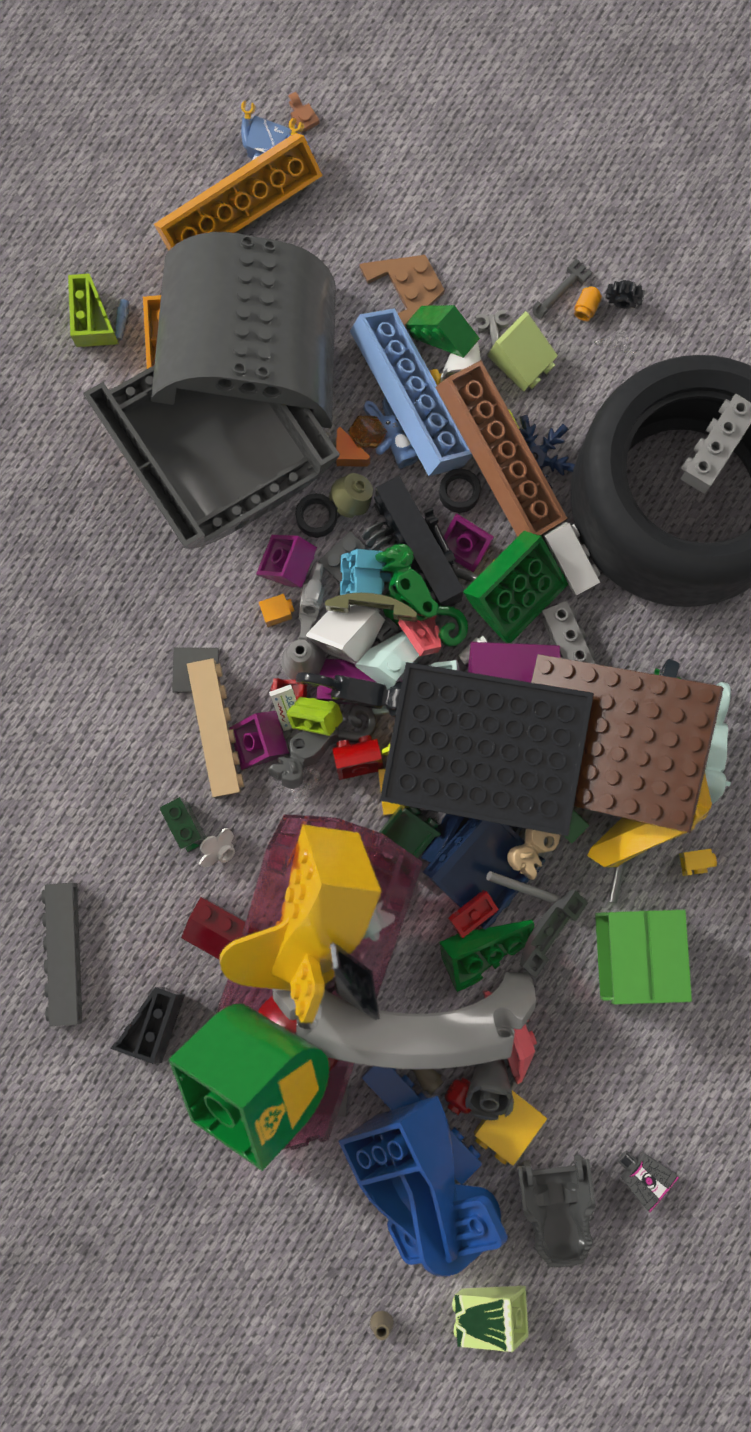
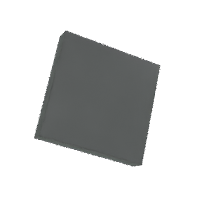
M174 647L172 692L192 693L187 664L214 658L216 664H219V648Z

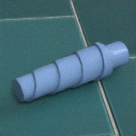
M125 299L120 300L116 313L115 335L118 340H122L129 314V301Z

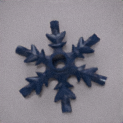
M528 415L520 416L519 419L523 429H518L532 454L538 455L536 462L541 471L544 467L549 466L552 472H554L555 468L562 476L565 474L564 470L573 473L575 464L567 463L568 456L557 459L558 455L553 458L547 455L549 449H556L553 445L565 442L561 437L569 429L564 424L556 432H554L553 428H550L548 438L546 439L543 436V444L536 445L534 441L538 435L533 436L536 424L530 427Z

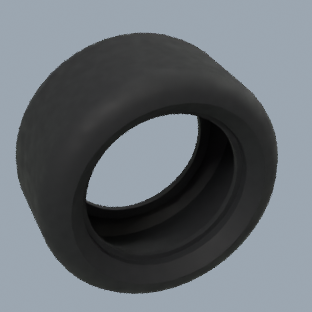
M688 355L670 358L650 365L628 378L614 390L597 412L573 470L571 481L572 514L575 527L580 534L579 538L588 549L593 562L609 579L629 593L657 604L695 607L731 599L751 588V524L747 532L720 542L701 543L675 537L657 527L642 512L632 495L627 478L628 452L645 438L669 430H692L709 435L706 429L713 418L716 420L720 418L722 414L718 411L726 399L731 401L736 393L751 402V365L734 359L712 355ZM751 424L734 449L735 454L744 463L750 478Z

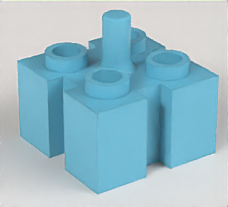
M356 549L351 551V553L341 555L340 573H342V581H340V595L349 593H374L382 595L384 582H390L391 580L390 573H380V571H383L382 567L385 566V563H380L375 558L376 554L383 551Z

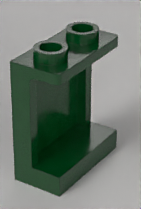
M179 797L160 807V811L179 848H186L189 853L200 847L202 841L207 837L189 803Z
M400 805L370 842V849L408 877L413 871L412 865L435 836L440 837L441 830L440 824L430 816L426 818L422 815V811L419 808Z

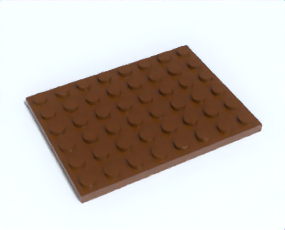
M538 654L531 683L594 693L574 806L691 833L724 688L718 685Z

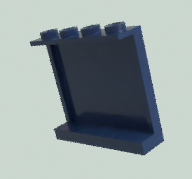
M473 818L466 822L423 871L460 908L483 890L487 891L499 910L479 925L485 930L496 921L497 916L511 904L512 899L519 892L488 881L486 878L488 872L491 871L525 884L530 880L524 874H520V871L513 870L507 860L509 850L515 846L523 845L525 841L509 825ZM539 856V859L543 865L546 862V860L543 857ZM534 866L535 869H536V871H537V873H538V872L541 870V868H542V867H536V866Z

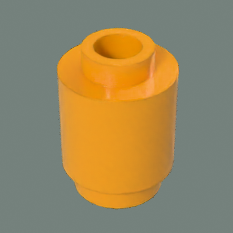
M589 287L582 290L574 307V315L578 319L589 321L590 318L594 317L602 300V295L597 288Z

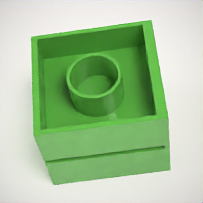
M685 910L595 913L600 1000H611L612 1004L692 1002Z

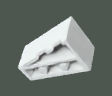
M563 521L540 535L545 539L573 594L578 595L600 583L598 576H600L599 570L595 564H590L587 558L590 556V553L584 544L581 545L577 539L580 534L574 524L570 525V523Z

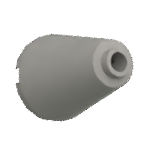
M300 639L290 643L285 648L281 664L284 673L290 679H296V675L299 672L319 675L326 658L324 651L314 642Z

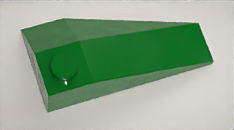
M533 920L489 927L486 930H473L464 938L456 934L439 942L441 957L455 990L459 992L478 983L483 979L481 974L491 966L494 969L498 968L501 965L499 962L507 954L515 955L522 950L535 928Z

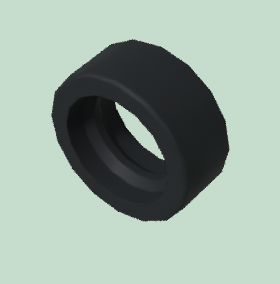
M462 468L453 469L446 473L439 487L440 501L444 507L456 513H463L473 509L478 503L481 493V485L477 476L470 470ZM455 479L468 481L473 489L471 498L461 503L451 500L447 494L450 482Z
M309 494L302 498L296 506L295 516L297 525L307 536L315 538L324 537L332 532L336 526V506L324 494ZM315 503L322 504L329 511L327 523L317 528L307 525L303 517L305 509Z

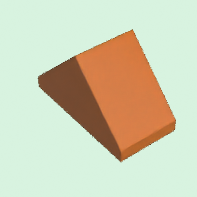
M339 427L337 429L336 449L340 456L336 460L337 466L368 467L370 465V456Z

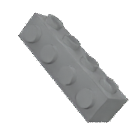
M736 393L731 401L727 399L724 401L718 411L722 415L718 420L713 418L706 429L709 432L706 440L701 437L693 449L697 454L693 459L688 457L681 468L685 472L680 479L704 494L710 488L751 424V402Z
M565 601L543 610L540 614L541 620L552 645L560 646V658L595 664L593 660L595 658L594 652L590 646L587 647L584 640L586 638L582 626H578L575 620L577 615L574 607L569 606L568 602Z

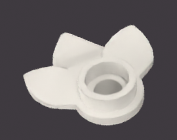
M224 828L217 837L209 836L202 841L200 850L204 856L199 862L200 866L210 867L217 861L226 863L232 859L235 854V849L231 843L234 835L229 829Z

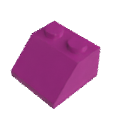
M271 535L256 575L288 587L302 588L309 567L314 560L317 547L300 536Z
M276 711L255 713L229 727V730L233 729L236 742L233 744L235 751L239 755L241 770L264 764L289 754Z

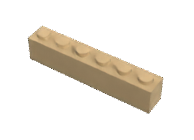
M214 658L188 663V674L212 797L218 798L242 793L241 787H244V780L242 774H238L236 766L240 765L239 755L237 751L234 752L232 743L236 742L233 729L229 730L228 721H231L229 707L225 708L224 705L227 693L225 686H221L219 677H223L220 663L216 664Z

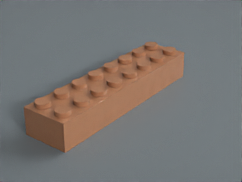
M480 360L451 375L435 387L517 537L523 531L540 536L568 519L482 361Z

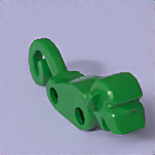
M395 544L387 548L386 551L375 555L378 562L387 564L382 567L383 571L393 572L389 584L391 596L422 615H417V620L425 621L436 615L450 616L458 623V633L454 638L449 636V631L455 629L453 622L443 625L439 631V638L444 645L453 647L460 644L466 638L468 622L465 615L454 607L438 606V603L432 599L422 576L410 567L413 560V551L408 545ZM394 584H395V586H396V588H397V591H398L399 593H396V592L393 590V585H394Z

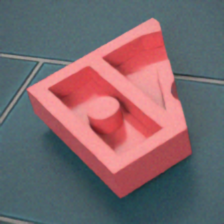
M437 615L425 621L399 620L398 622L420 656L438 653L442 647L441 639L438 636L439 626L435 623Z

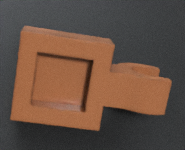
M296 92L288 95L291 100L289 104L294 110L291 112V118H296L295 124L297 127L300 122L304 124V130L301 134L319 124V119L309 103L303 106Z

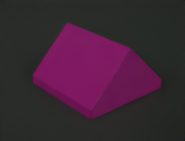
M457 513L443 536L449 549L455 556L456 560L454 561L473 573L492 546L494 536Z

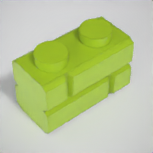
M299 697L294 703L295 705H292L287 711V716L293 729L331 736L336 730L335 727H338L343 721L339 705L333 701L327 702L317 700L316 698Z

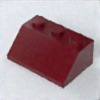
M200 897L189 916L181 938L220 960L221 952L228 944L263 930L205 897Z

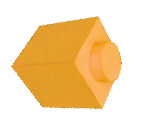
M284 594L259 602L267 627L292 619L291 612H294V607L291 599L286 600Z

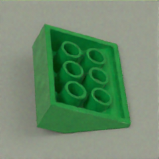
M523 531L463 593L472 607L505 643H512L569 584L543 538L539 535Z

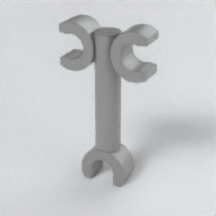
M500 310L495 315L478 314L476 316V321L482 320L485 322L484 325L478 326L479 332H484L489 328L492 345L500 338L498 327L505 328L508 326V321L499 320L500 317L506 316L505 310ZM492 361V365L497 367L496 363Z

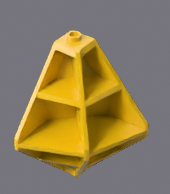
M705 773L692 830H694L698 822L707 817L712 806ZM621 818L590 848L587 856L603 867H618L646 850L687 832Z

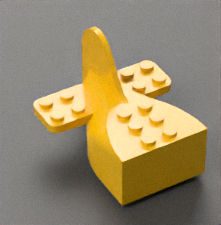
M302 825L293 858L289 886L285 893L286 902L282 905L280 921H277L274 927L231 942L223 949L220 955L221 970L232 982L250 987L291 991V998L294 999L296 1005L295 1014L299 1017L301 1023H313L324 994L325 984L335 976L330 944L336 943L351 954L366 934L381 894V889L360 834L351 831Z

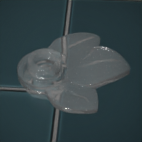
M313 767L303 768V783L298 788L289 789L282 786V781H278L276 787L284 793H293L292 798L295 804L302 803L310 797L312 789L319 785L321 780L320 773ZM308 774L314 777L310 783L305 781V777Z

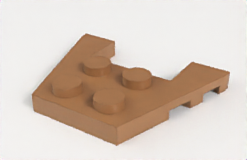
M426 255L359 264V268L368 284L386 275L389 276L406 307V310L397 313L405 328H407L405 325L420 306H432L444 294L445 290Z

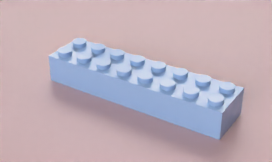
M395 308L360 314L350 333L428 476L463 468L473 455L436 390L437 384Z

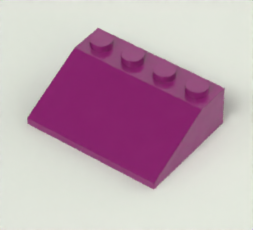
M470 642L468 672L531 682L537 655L560 658V646Z

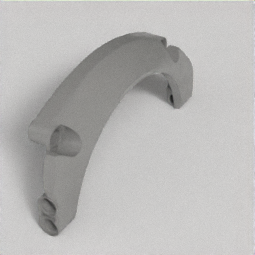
M505 972L503 982L491 995L470 1006L452 1011L426 1014L396 1013L379 1010L380 1019L374 1020L346 1000L324 990L315 1019L312 1024L301 1023L299 1017L296 1016V1005L294 999L291 998V991L272 989L273 999L283 1014L290 1020L297 1019L296 1035L321 1049L327 1057L352 1063L399 1069L452 1068L510 1058L512 1056L514 1029H521L526 1024L536 1005L535 987L529 973Z

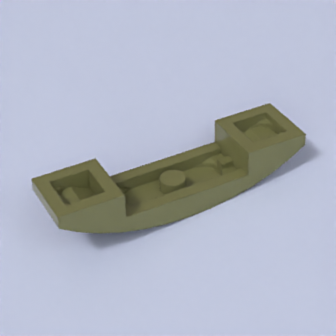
M349 593L325 601L327 611L349 613L350 605L394 610V619L417 622V612L396 599L380 594Z

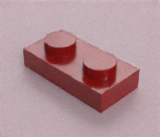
M483 890L449 916L448 919L458 935L464 938L499 909L489 893Z

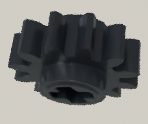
M614 281V285L608 284L605 299H609L608 303H614L618 308H636V304L642 305L645 290H642V285L636 286L635 282Z

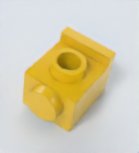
M711 849L679 853L683 876L692 875V870L694 875L708 873L707 868L717 866L716 855L712 853Z

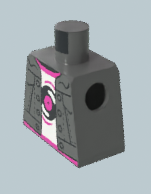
M625 1151L618 1159V1162L626 1169L621 1176L622 1180L649 1213L652 1212L680 1178L673 1171L644 1152H641L637 1158H634L628 1151Z

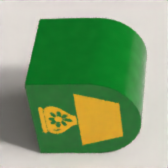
M245 1004L230 1005L219 1011L168 1059L191 1122L261 1171L273 1161L312 1117L324 1095L329 1077L328 1058L321 1049Z

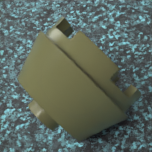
M351 473L337 479L332 484L329 498L337 506L338 509L336 511L339 514L353 518L356 515H363L369 510L373 487L370 481L363 475Z

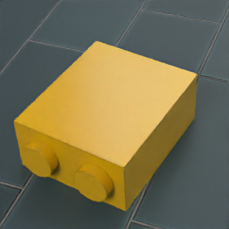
M511 1090L514 1099L513 1111L506 1117L505 1114L498 1116V1120L482 1119L473 1133L477 1137L475 1141L482 1148L487 1150L490 1147L496 1152L494 1157L501 1163L506 1165L509 1162L514 1166L547 1118Z

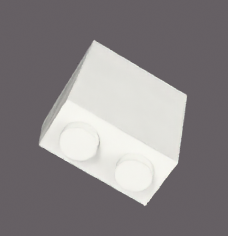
M350 605L349 613L328 611L310 629L306 636L325 653L356 665L371 648L385 619L379 614L380 610L377 608Z

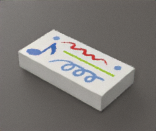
M291 685L269 692L283 731L292 729L287 711L297 701Z

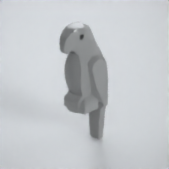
M320 563L313 564L309 574V581L303 584L299 603V620L301 622L299 639L307 640L308 637L306 635L310 631L311 625L315 623L322 604L325 590L321 585L324 566Z

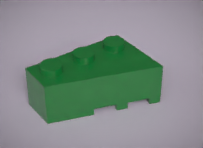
M455 305L420 306L405 324L410 330L409 334L415 340L463 358L480 339Z

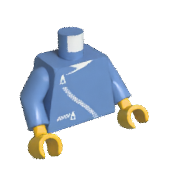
M243 101L241 104V109L245 113V117H242L241 126L243 147L247 150L248 157L252 158V160L292 134H298L304 130L303 122H300L298 128L295 129L296 118H292L289 121V128L255 115L251 118V114L256 110L255 104L251 103L250 111H246V101Z

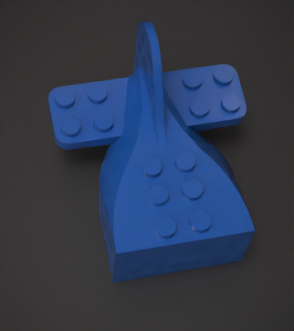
M438 1096L375 1115L338 1141L359 1187L370 1202L389 1219L387 1223L388 1230L405 1263L409 1265L422 1263L423 1267L430 1274L446 1277L461 1272L484 1251L498 1249L506 1243L507 1234L501 1223V1211L495 1196L483 1187L455 1184L452 1139L445 1112Z

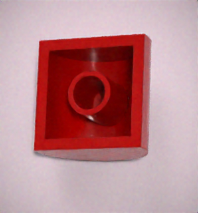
M365 735L358 738V743L350 744L349 740H342L336 743L337 747L332 748L339 780L378 772V769H383L377 739H372L371 735Z

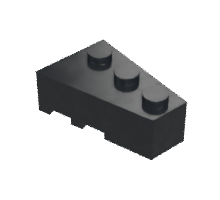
M155 987L137 1011L138 1013L132 1022L126 1026L121 1037L110 1049L151 1064L162 1063L185 994L165 987Z

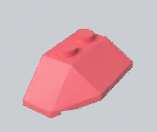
M488 990L483 991L484 997H488L492 992ZM526 1024L521 1029H514L512 1056L507 1058L517 1084L522 1083L536 1052L533 1046L537 1044L533 1031L528 1032Z

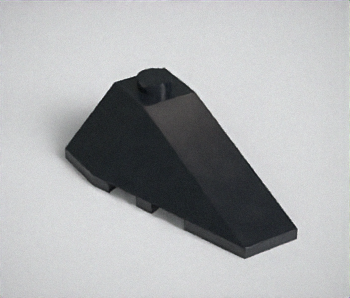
M336 943L330 944L337 995L374 1020L380 1019L372 971Z

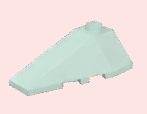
M402 631L370 648L355 666L377 683L384 684L387 689H390L397 682L403 680L406 662L417 664L423 656L418 654L406 634Z

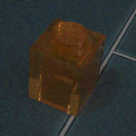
M357 416L347 431L359 448H377L387 434V430L377 416Z

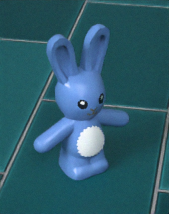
M386 397L382 401L385 416L373 402L366 401L364 404L365 413L377 423L380 435L386 439L376 448V453L381 455L391 447L399 469L414 464L419 458L405 432H403V428Z

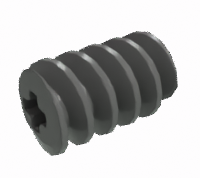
M379 522L370 526L362 534V538L367 541L366 546L371 548L370 550L384 552L387 548L395 544L397 545V543H389L394 538L392 535L386 536L389 528H381L385 522Z

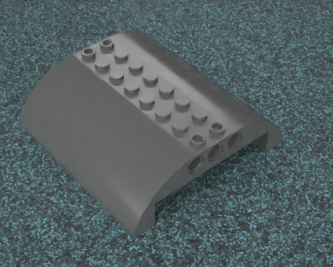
M203 233L177 243L168 251L164 260L151 402L174 405L176 389H186L310 408V411L321 427L331 428L336 284L328 267L314 254L296 245L238 233Z
M154 366L111 390H108L104 382L83 393L186 549H194L218 541L281 505L315 481L340 456L309 408L179 388L176 389L174 405L151 402Z

